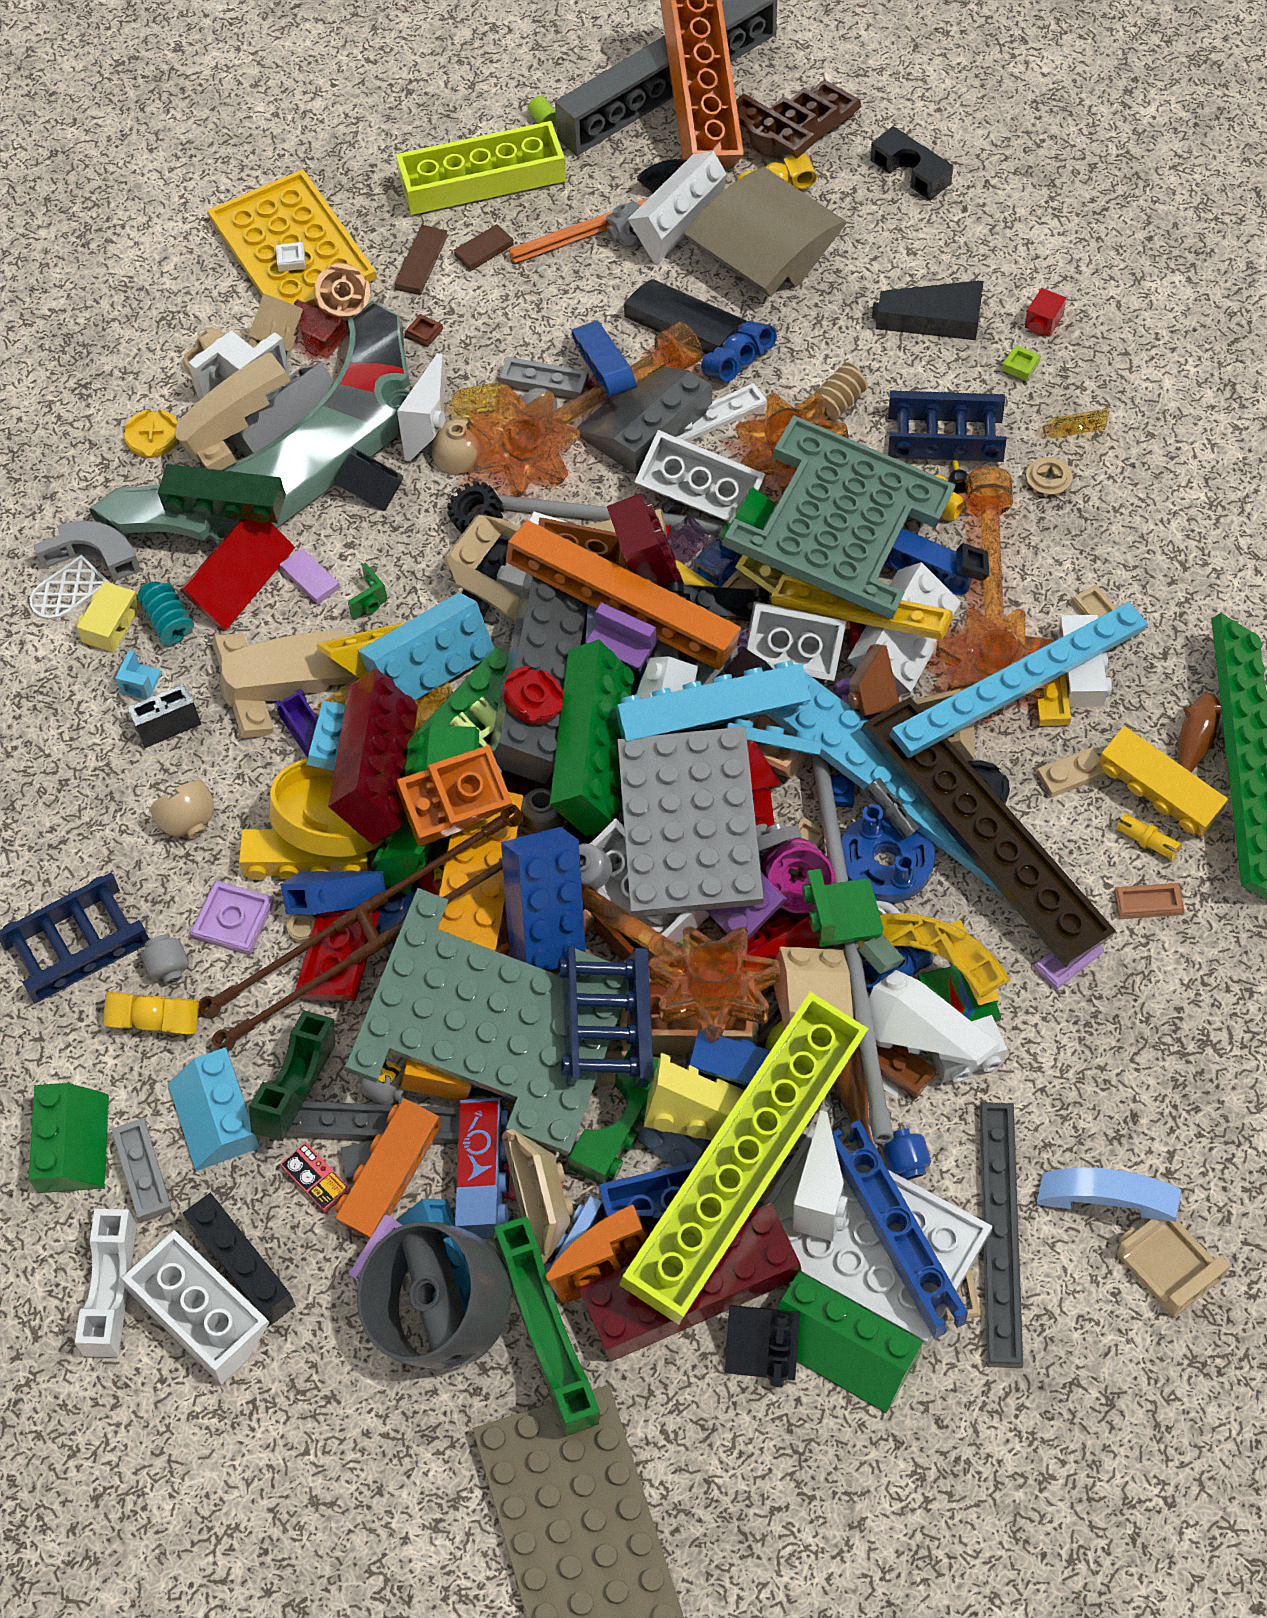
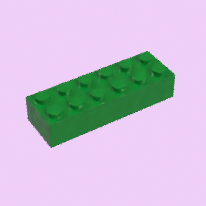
M600 639L568 650L563 690L564 697L562 699L564 704L560 715L550 805L585 836L602 832L615 818L619 820L622 789L618 739H622L615 708L617 704H621L622 698L631 696L632 684L634 682L632 670Z

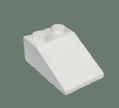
M820 1110L793 1204V1231L833 1241L836 1230L843 1231L847 1216L848 1197L843 1196L844 1183L828 1113Z

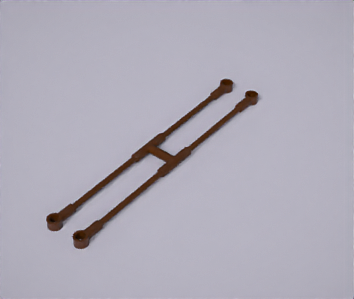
M512 804V806L501 811L500 816L487 823V825L482 826L481 831L386 891H380L334 920L331 926L236 986L231 985V987H228L214 997L205 996L200 999L199 1012L208 1019L215 1018L220 1013L221 1007L240 996V992L336 931L341 932L358 921L368 940L363 946L349 953L348 958L255 1017L247 1018L229 1030H218L212 1037L214 1046L218 1049L226 1047L228 1052L231 1051L235 1046L236 1040L254 1030L257 1024L350 965L360 963L396 940L403 923H397L379 934L369 913L388 902V898L483 838H489L507 826H518L523 820V814L519 808ZM502 858L499 859L498 863L443 898L448 899V903L502 870Z

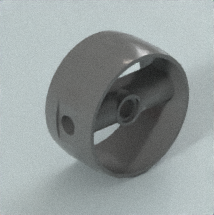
M413 1222L400 1226L384 1236L367 1257L360 1274L357 1289V1308L360 1322L372 1344L382 1353L398 1362L434 1370L463 1367L482 1357L501 1335L508 1318L511 1303V1286L508 1271L501 1256L493 1246L471 1231L440 1222ZM451 1237L458 1244L469 1267L471 1292L465 1315L443 1240ZM408 1270L412 1281L409 1293L410 1301L413 1307L420 1311L431 1353L422 1356L407 1340L399 1315L400 1291Z

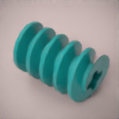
M155 581L144 584L139 589L137 600L164 646L177 644L193 630L194 622L189 618V613L184 609V604L180 601V597L175 592L172 584Z

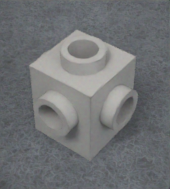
M632 201L628 204L619 205L613 209V213L606 216L610 225L607 227V230L613 241H618L624 246H632L640 242L628 221V218L641 206L640 204Z

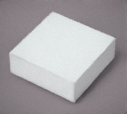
M303 242L276 245L279 272L306 269Z

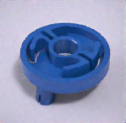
M869 804V812L868 807L865 806L862 814L863 817L851 824L841 839L848 881L870 880L877 901L893 903L915 896L927 885L931 878L935 861L933 842L917 830L903 840L888 819L882 818L883 810L879 805ZM852 842L858 843V845H857L858 860H857V858H856V844L853 843V844L850 846V844H851ZM921 847L923 848V852H924V865H923V862H922L923 856H922ZM882 852H888L896 856L895 864L889 866L879 864L874 858Z

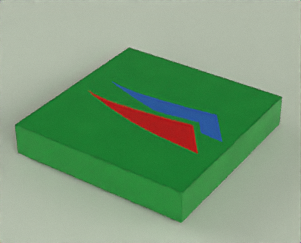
M955 966L918 974L919 981L971 1022L992 1015L995 1022L1001 1020V1014L996 1001L978 1005L965 976Z

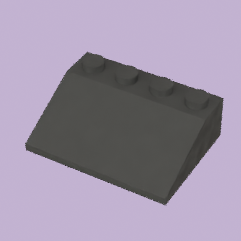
M648 364L635 376L637 388L611 397L573 431L593 447L638 475L658 430L677 437L685 433V428L691 422L693 425L706 414L707 410H709L708 407L712 404V389L709 382L689 370Z

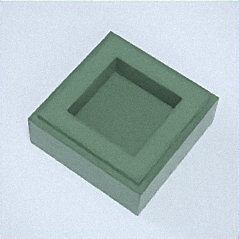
M884 935L864 942L859 949L860 953L880 974L899 967L904 961V957Z

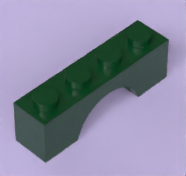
M303 1010L290 1033L286 1057L278 1076L271 1084L262 1082L249 1105L251 1133L283 1142L335 1047L334 1018Z

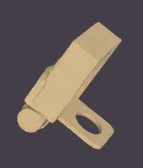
M263 294L250 333L242 330L239 333L251 337L248 344L254 348L260 341L275 332L282 337L285 350L291 352L296 338L294 333L303 309L273 296Z

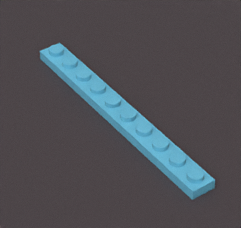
M1128 602L893 727L889 735L904 754L910 758L1145 631L1148 623L1132 604Z

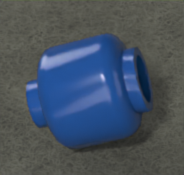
M909 1128L894 1131V1138L884 1143L882 1147L888 1170L906 1180L925 1175V1169L930 1166L931 1158L924 1136L919 1133L911 1134Z

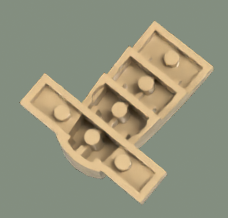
M271 352L249 363L217 385L184 415L176 425L175 434L177 440L189 456L197 462H202L206 469L223 470L236 463L232 452L223 440L249 427L245 420L246 416L270 405L266 394L291 381L287 372Z
M344 629L291 635L247 646L243 633L214 635L212 644L220 666V691L225 701L233 708L242 738L262 737L272 734L274 728L265 701H283L301 688L304 693H321L327 691L329 685L352 684L359 679L317 649V643L345 637Z

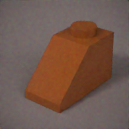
M870 645L848 683L850 692H848L849 705L852 710H856L860 715L866 716L888 710L899 703L887 645Z

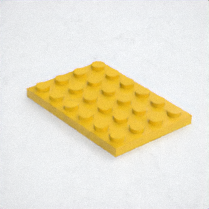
M304 169L207 210L209 219L262 297L263 294L273 296L300 307L303 311L317 306L314 287L318 275L333 264H349L358 268L361 271V275L368 282L377 279L375 269ZM303 242L306 269L279 272L276 245Z

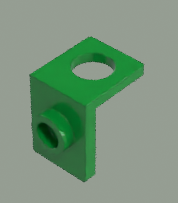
M366 562L361 565L364 580L370 588L348 600L350 615L353 620L366 613H374L381 604L388 601L385 585Z

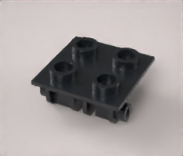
M729 1305L725 1373L765 1377L770 1380V1385L774 1387L784 1386V1381L795 1380L800 1312Z

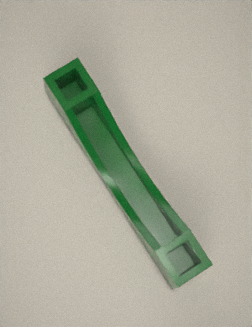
M528 1216L495 1226L494 1243L508 1271L512 1293L564 1436L599 1425L600 1410L560 1316Z

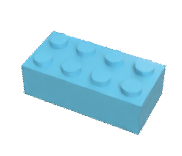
M458 592L361 648L358 652L367 673L377 668L385 676H389L405 695L411 696L415 701L484 660L494 650V646L477 602Z

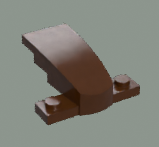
M825 79L811 91L803 87L791 99L782 96L771 108L744 93L736 99L739 124L748 130L752 148L760 154L773 158L788 153L795 158L800 157L816 143L817 139L840 125L862 107L859 98Z

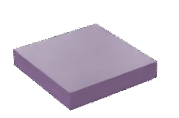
M215 880L190 932V936L200 941L251 955L275 902L274 897Z

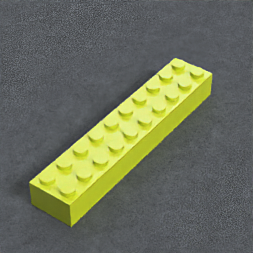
M811 991L809 992L622 1276L619 1284L621 1287L678 1325L681 1323L868 1031L867 1027Z

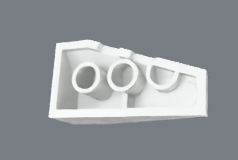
M436 354L397 410L405 461H411L434 439L440 428L444 426L446 376L443 354Z
M895 970L876 984L868 998L876 1045L890 1049L894 1044L908 1047L909 1053L919 1054L921 1050L938 1053L940 1059L978 1066L1000 1049L997 1041L925 984L898 970Z

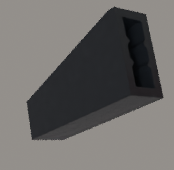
M977 280L881 291L879 302L873 303L872 319H877L876 329L976 340L984 281Z

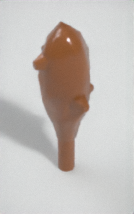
M1208 692L1200 695L1191 707H1184L1186 716L1179 740L1175 744L1178 747V764L1191 773L1207 754L1208 750L1215 747L1213 741L1216 738V728L1222 711L1218 698Z
M858 1046L833 1084L836 1091L834 1099L841 1101L852 1123L860 1120L873 1143L868 1125L869 1101L861 1053Z

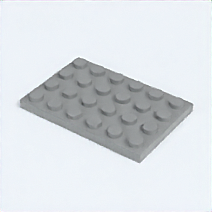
M746 727L655 735L627 742L626 739H618L632 917L763 905L764 898Z

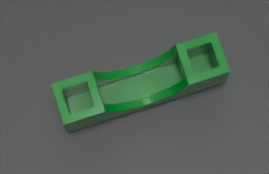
M631 1046L628 1052L626 1053L624 1059H628L629 1056H632ZM653 1057V1072H654V1073H655V1070H656V1067H657V1064H658V1061H659V1059H657V1058H655V1057ZM628 1073L615 1074V1087L621 1092L626 1101V1110L622 1117L609 1127L598 1130L584 1129L569 1156L568 1170L598 1184L607 1183L609 1177L612 1179L617 1177L623 1165L620 1157L625 1149L631 1151L639 1134L635 1130L639 1122H644L647 1095L651 1083L647 1088H633V1077H629Z

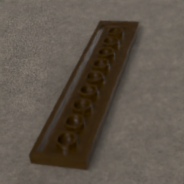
M911 697L863 724L861 731L1065 967H1068L1113 937L1116 930L947 738L910 758L904 754L889 734L893 727L923 712Z

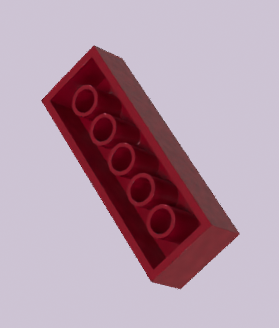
M377 668L349 685L328 807L372 845L402 826L404 808L396 790L397 779L405 777L407 744L415 732L418 705H416L414 699L409 695H405L389 676H385Z
M769 1203L751 1212L679 1325L619 1285L622 1276L629 1266L581 1286L579 1290L611 1362L729 1310V1305L739 1306L786 1285L794 1280L798 1271L802 1272L799 1259L772 1203Z

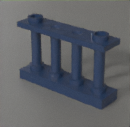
M890 390L888 419L897 420V432L889 433L888 456L903 459L1004 462L1007 437L996 436L995 423H1002L1005 394ZM909 420L926 421V433H909ZM938 421L955 422V434H938ZM967 422L984 423V436L967 435Z
M112 872L105 876L94 878L84 887L18 921L6 924L0 930V943L3 949L6 951L14 946L30 975L22 983L34 1004L144 947L145 943L149 941L141 921L129 923L113 897V894L119 892L120 889ZM99 901L102 902L118 929L117 932L103 939L99 938L84 909ZM71 916L89 945L75 954L70 953L55 927V924ZM42 931L59 959L58 963L45 970L41 969L26 942L27 939Z
M568 946L563 957H559L557 965L558 977L563 978L565 1055L561 1057V1074L566 1075V1085L573 1087L580 1078V1072L628 1073L629 1077H633V1088H647L654 1079L648 949L634 948L628 959L624 960V963L576 961L575 946ZM576 975L623 976L624 979H628L629 991H626L625 995L577 993ZM577 1007L625 1008V1011L630 1012V1024L628 1023L627 1027L578 1026ZM578 1039L626 1040L627 1044H631L632 1056H629L628 1059H579Z

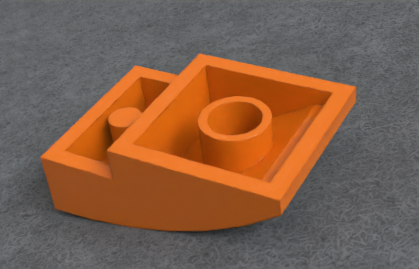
M490 745L428 765V770L397 779L396 790L418 846L468 828L513 804Z
M634 1205L615 1212L598 1222L576 1239L555 1261L546 1277L562 1304L582 1298L579 1287L618 1271L632 1263L649 1237Z

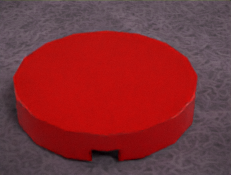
M530 666L516 668L506 677L501 689L503 702L518 719L529 724L542 725L551 722L558 716L564 704L562 701L564 697L563 689L558 681L542 669L536 671L532 670Z

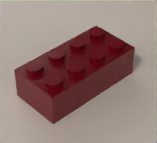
M640 493L608 505L607 509L623 556L631 572L650 580L664 589L665 585L671 582H680L685 585L677 568L675 555L662 529L652 502L646 504Z

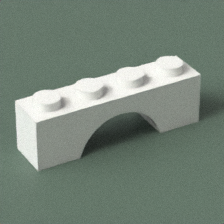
M94 1209L90 1236L92 1252L91 1285L86 1304L79 1310L75 1345L84 1357H119L128 1293L122 1277L131 1269L137 1228L132 1214L127 1209Z

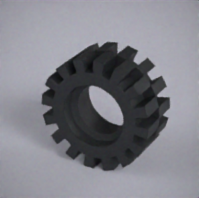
M473 481L472 487L469 483L464 484L465 489L462 491L458 488L456 490L458 495H452L450 497L452 503L447 504L449 510L447 514L461 534H463L478 514L503 518L501 512H504L503 503L494 489L485 482H482L480 485L478 481ZM483 504L482 508L478 512L472 515H468L472 508H474L477 505Z

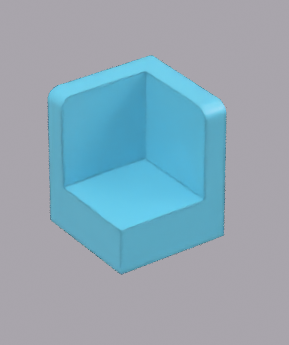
M129 650L115 678L120 693L141 699L150 698L161 675V670L139 664L136 653Z

